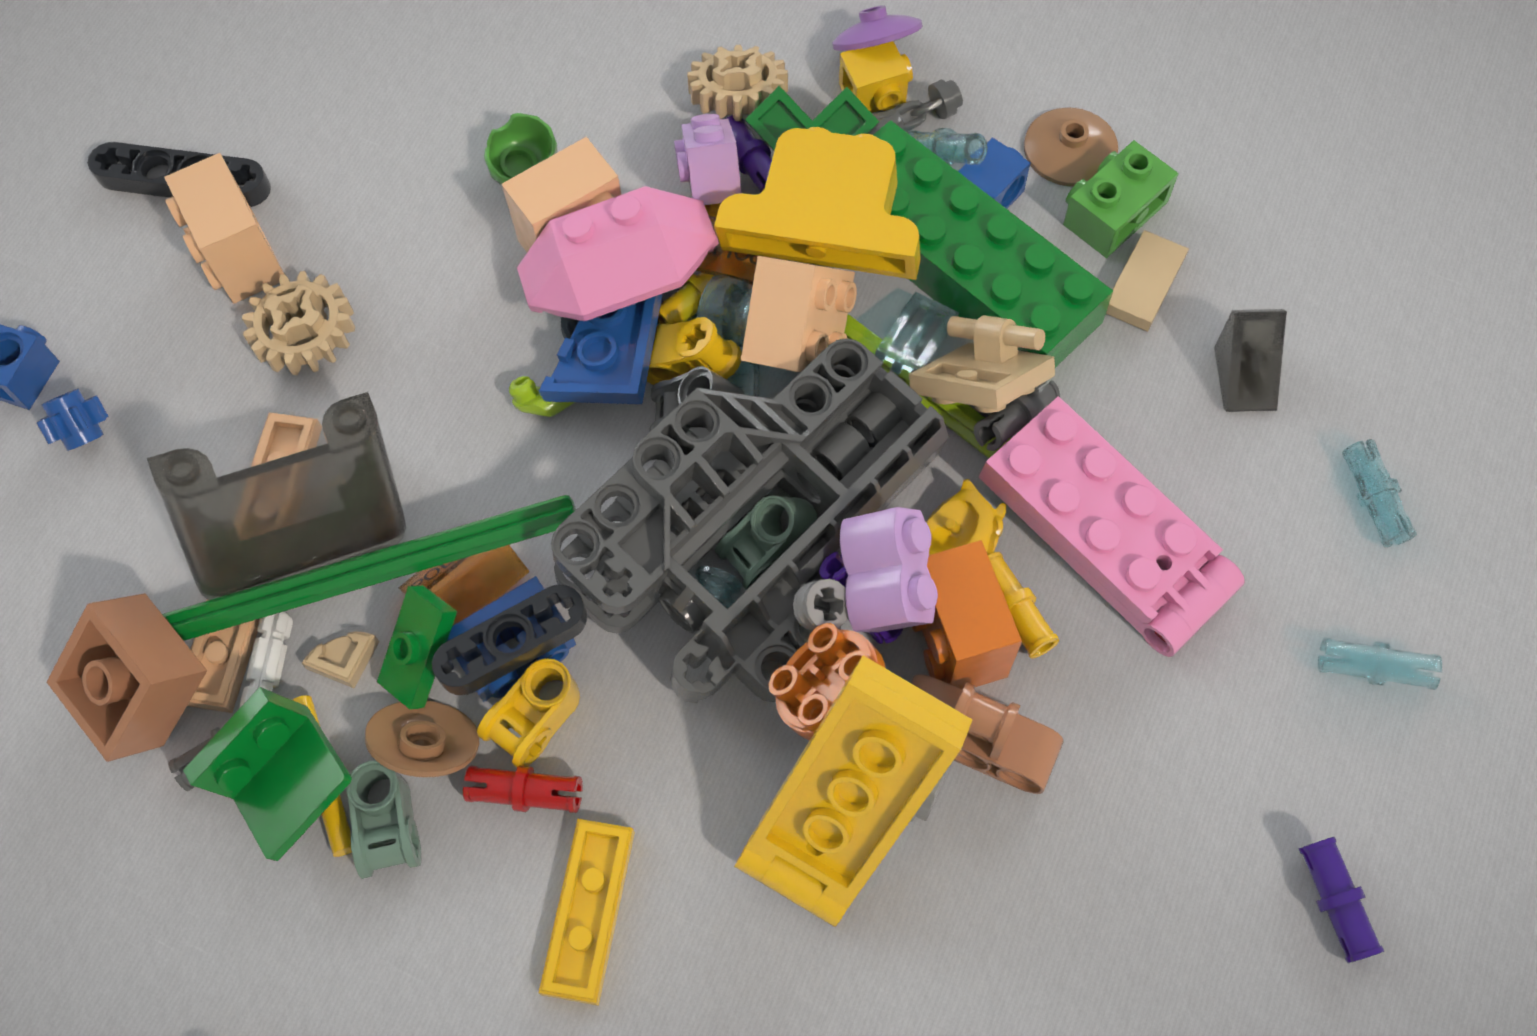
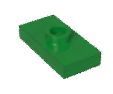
M423 585L408 586L377 679L379 685L409 710L425 708L435 679L432 669L434 654L442 644L448 641L457 614L454 608Z

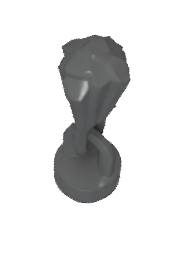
M941 79L928 86L930 100L925 103L919 100L908 101L894 109L872 113L878 119L879 124L869 134L874 135L890 120L908 132L921 125L926 120L927 113L935 110L941 119H947L955 115L957 108L963 105V98L959 87L953 80L945 82ZM912 110L910 115L917 116V118L904 124L900 115Z

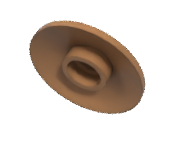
M1057 108L1040 115L1029 126L1024 141L1025 156L1033 170L1044 179L1063 186L1074 187L1082 179L1088 181L1097 173L1099 166L1111 152L1116 151L1118 153V141L1110 125L1098 115L1079 108Z
M427 701L425 708L409 710L401 702L388 705L377 711L370 718L365 730L366 748L377 762L392 771L414 777H439L457 772L466 767L475 758L479 747L477 728L472 720L451 706L433 701Z

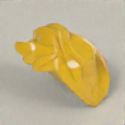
M970 479L963 480L961 489L943 501L925 521L931 532L929 555L982 540L987 555L994 553L998 539L1003 532L1004 525L1002 520L1006 513V504L1001 503L994 509Z

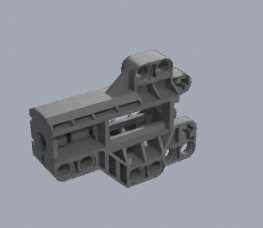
M847 338L831 343L773 399L696 388L640 440L634 449L633 457L558 526L553 533L551 541L556 583L574 588L582 597L587 615L607 632L617 634L628 631L658 602H660L663 609L677 625H680L690 633L698 630L675 656L670 677L672 689L684 701L698 703L699 700L707 699L711 695L713 696L735 675L754 695L763 701L776 702V697L769 691V681L762 675L761 665L769 661H776L786 665L793 654L806 643L800 635L799 627L801 625L794 615L793 602L795 594L804 584L823 580L819 573L822 562L834 552L841 554L840 530L843 519L885 510L938 456L949 438L944 419L933 407L930 406L927 409L921 403L923 398L892 370L887 373L882 368L883 362L864 345L856 340ZM693 423L704 426L691 427L686 434L682 430L683 427ZM657 459L647 471L644 470L643 465ZM777 485L790 497L807 500L814 507L817 513V520L728 609L688 573L755 507L757 502L766 497ZM706 493L714 500L710 505L701 498ZM618 496L604 512H601V507L607 499ZM672 525L680 532L678 536L670 530ZM577 534V537L561 551V544L565 538ZM575 557H583V558H586L585 560H582V561H572V560H570V559L575 558ZM594 570V573L590 579L584 576L585 574ZM821 597L815 598L814 608L822 610L823 614L829 613L830 603L823 601ZM626 612L629 614L626 617L620 615L621 613ZM605 613H613V615L609 618ZM707 657L712 661L705 676L707 684L700 680H696L693 683L686 680L687 664L691 668L696 669Z

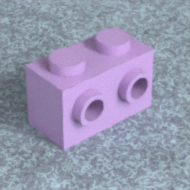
M702 114L692 117L691 123L681 124L683 139L674 140L680 183L689 182L692 198L703 201L704 205L722 203L727 197L742 193L736 141L729 119H720L718 114Z

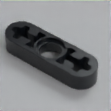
M560 584L550 586L442 644L433 657L432 669L434 675L443 688L454 695H468L579 635L587 622V611L582 597L574 588ZM561 603L565 609L570 608L568 610L570 619L560 623L556 617L551 618L553 616L552 606ZM532 615H535L544 633L539 638L528 619ZM509 627L523 629L526 632V640L519 650L505 653L496 648V639L501 631ZM482 642H484L486 649L494 660L489 665H487L477 647ZM460 656L466 662H469L467 668L470 672L462 678H459L455 672H452L454 670L452 661Z

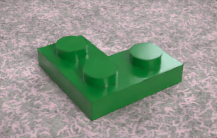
M779 85L745 119L750 127L773 151H775L778 138L790 129L820 127L831 133L856 136L858 134H869L879 124L878 119L848 87L811 120Z

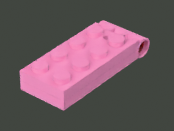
M1059 396L985 462L979 478L1116 609L1153 649L1164 656H1174L1245 583L1240 569L1228 558L1218 555L1223 549Z

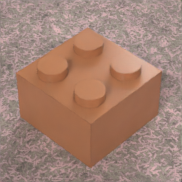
M143 593L87 603L46 683L106 762L164 746L204 678L207 669L149 597Z

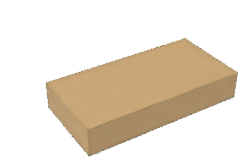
M1144 230L1113 288V294L1106 314L1148 332L1186 258L1189 248Z

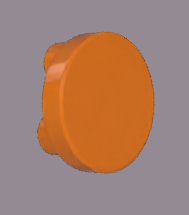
M824 623L817 626L809 635L808 642L793 654L786 665L776 669L770 677L768 683L769 691L776 697V707L781 719L799 736L810 740L863 655L885 668L880 652L863 635L855 631L839 630L832 623Z

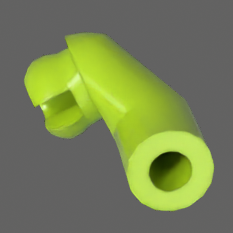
M528 376L516 378L509 386V393L513 398L512 404L523 413L552 417L575 403L545 402L539 393L540 387L536 386L535 382Z

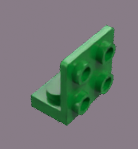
M259 687L183 769L191 786L234 800L265 858L273 861H279L352 780L350 773L309 708L262 687Z

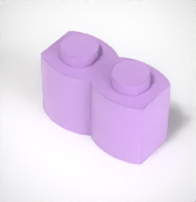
M895 507L843 519L840 530V547L843 563L848 573L846 608L853 631L882 632L933 623L938 594L936 585L927 568L931 532L921 510Z

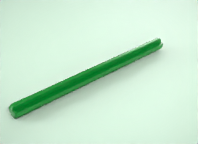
M562 495L190 605L162 615L182 640L186 641L554 532L576 510V507L569 495Z

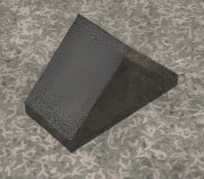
M1285 309L1231 311L1214 346L1223 409L1226 412L1277 411L1287 315Z

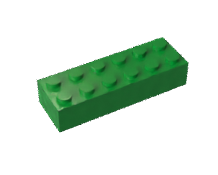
M892 120L873 135L880 140L888 142L895 151L898 184L890 215L907 218L918 228L921 260L917 279L908 280L953 316L977 320L983 315L1012 319L1017 326L1044 330L1045 342L1040 350L1018 347V351L1054 356L1055 368L1103 323L1113 294L1111 288Z

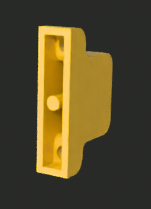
M810 127L808 129L794 128L785 131L777 140L763 192L757 195L739 193L727 197L719 206L714 224L721 249L725 251L912 280L917 279L921 260L919 232L916 225L907 218L890 215L898 184L895 151L888 142L870 134L852 136L831 133L820 127Z

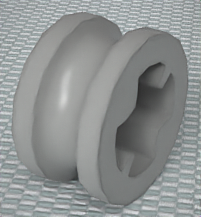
M832 579L808 582L801 586L795 594L793 602L794 615L799 624L810 631L824 623H832L837 628L845 624L848 619L846 588L838 581ZM821 597L823 601L829 602V613L823 614L822 610L815 609L814 599Z

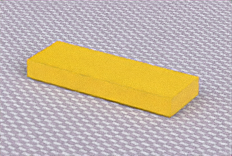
M577 819L538 992L540 995L599 1006L635 835L633 828Z

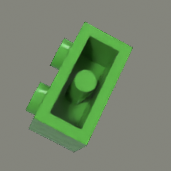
M1133 140L1120 153L1116 151L1111 152L1103 160L1097 173L1088 181L1082 179L1074 185L1066 197L1065 202L1068 204L1063 225L1107 259L1168 203L1179 173Z

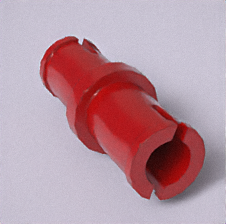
M471 765L468 767L464 777V781L487 784L486 788L464 786L463 797L466 802L472 803L475 801L512 805V809L516 812H527L530 807L577 813L582 797L559 794V791L583 792V781L580 776L569 777L534 773V769L527 766H520L516 771L480 768Z

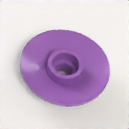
M885 5L867 8L859 12L860 22L842 32L832 42L834 50L848 51L888 43L919 31L923 27L922 20L906 15H887Z

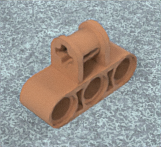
M921 674L913 677L911 684L972 719L961 751L954 761L1025 792L1033 794L1044 792L1064 743L1059 733L1041 723L1018 714L1021 705L1012 702L1006 706L975 692V685L966 682L962 690L931 676Z

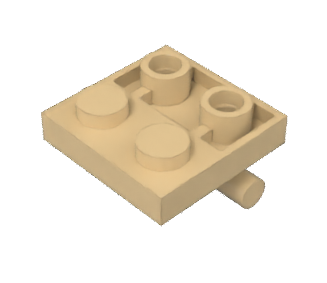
M983 315L977 320L952 316L947 324L948 335L974 340V343H967L910 373L909 381L911 389L918 395L931 397L934 403L953 404L958 402L973 405L974 409L979 412L993 413L1004 410L1008 403L1022 395L1034 392L1035 387L1054 377L1055 360L1054 356L1018 351V347L1040 350L1045 342V332L1042 329L1017 326L1012 319Z

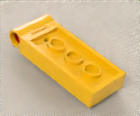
M863 655L769 805L734 867L833 927H836L851 903L961 751L972 719Z

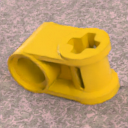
M698 317L675 324L658 325L656 327L647 382L654 385L660 381L670 380L700 366L706 367L723 378L728 379L739 368L742 355L741 348L732 340H724L717 333L716 325L706 317Z
M555 659L535 661L526 669L506 695L488 710L478 726V737L483 741L492 740L513 757L512 764L515 767L530 766L547 747L552 736L576 710L580 700L577 683L563 663ZM553 680L564 682L563 689L558 696L550 700L539 699L540 690L547 682ZM510 728L513 729V730L516 731L519 735H521V737H520V738L516 737V736H515L513 733H511L508 729H510Z

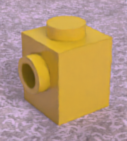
M894 41L840 53L839 85L842 91L848 87L871 113L880 110H890L897 105L906 103L908 82H911L913 79V71L909 58L906 54L900 55Z

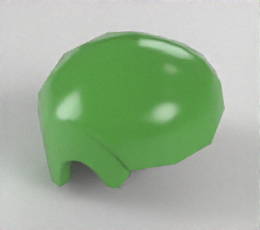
M523 113L512 114L505 125L498 129H492L489 134L484 159L490 176L500 184L508 181L556 154L557 142L551 127L538 116Z

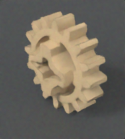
M735 45L734 51H728L722 46L717 47V52L714 55L705 52L701 54L702 62L693 61L691 63V72H687L691 103L693 105L700 104L703 114L715 110L720 119L733 114L735 121H740L743 114L750 115L779 85L785 92H788V70H785L784 60H775V53L772 51L761 54L758 46L749 48L746 51H743L741 45Z
M300 271L297 281L290 282L288 277L282 274L279 279L280 286L273 288L267 283L262 285L263 291L266 294L262 299L250 297L248 302L255 312L242 315V320L248 328L243 332V336L257 359L261 363L267 361L275 372H279L285 364L292 375H298L301 366L308 364L313 373L319 370L318 360L325 358L327 361L334 363L336 357L333 349L335 347L347 349L350 345L344 333L355 331V325L350 317L354 314V311L337 283L329 285L325 275L319 274L311 282L306 271ZM325 307H328V308H329V319H328V320H326L327 315H326V313H325V311H324ZM269 330L273 334L272 339L269 338Z

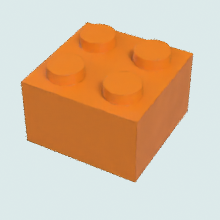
M982 540L929 555L927 568L936 585L938 594L934 620L930 624L912 626L914 632H923L929 649L924 650L923 653L929 675L962 690L966 682L978 687L1008 678L1022 640Z

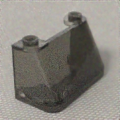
M368 392L342 399L332 404L325 411L322 418V427L327 444L227 475L216 477L208 457L194 449H176L147 458L155 485L192 578L203 597L211 600L397 545L406 530L404 511L378 416Z

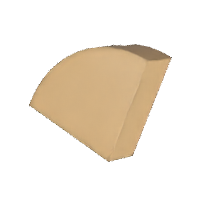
M350 632L346 636L338 637L324 645L321 643L314 647L305 657L302 665L309 671L355 688L380 641L375 635L370 633Z

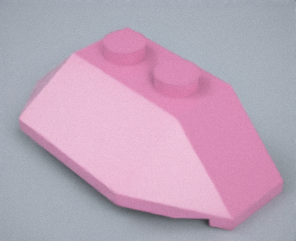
M644 186L550 220L518 265L517 270L531 311L538 313L545 311L559 317L588 321L682 287L701 265L707 253L712 252L719 243L703 201Z

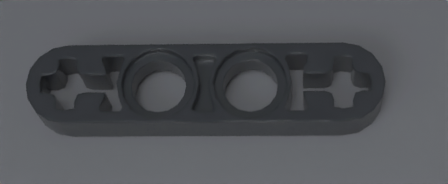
M107 142L92 150L88 156L87 164L98 183L106 189L170 198L173 197V194L164 178L165 176L215 154ZM222 155L237 184L244 185L239 188L249 206L259 205L266 200L271 191V184L262 166L257 161ZM157 165L168 166V170L163 176L156 179L146 178L147 173Z

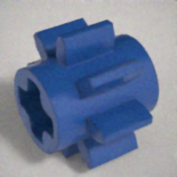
M78 388L41 404L47 416L40 419L36 424L48 444L61 439L66 450L69 451L104 435L98 423L105 421L109 416L97 395L85 400Z

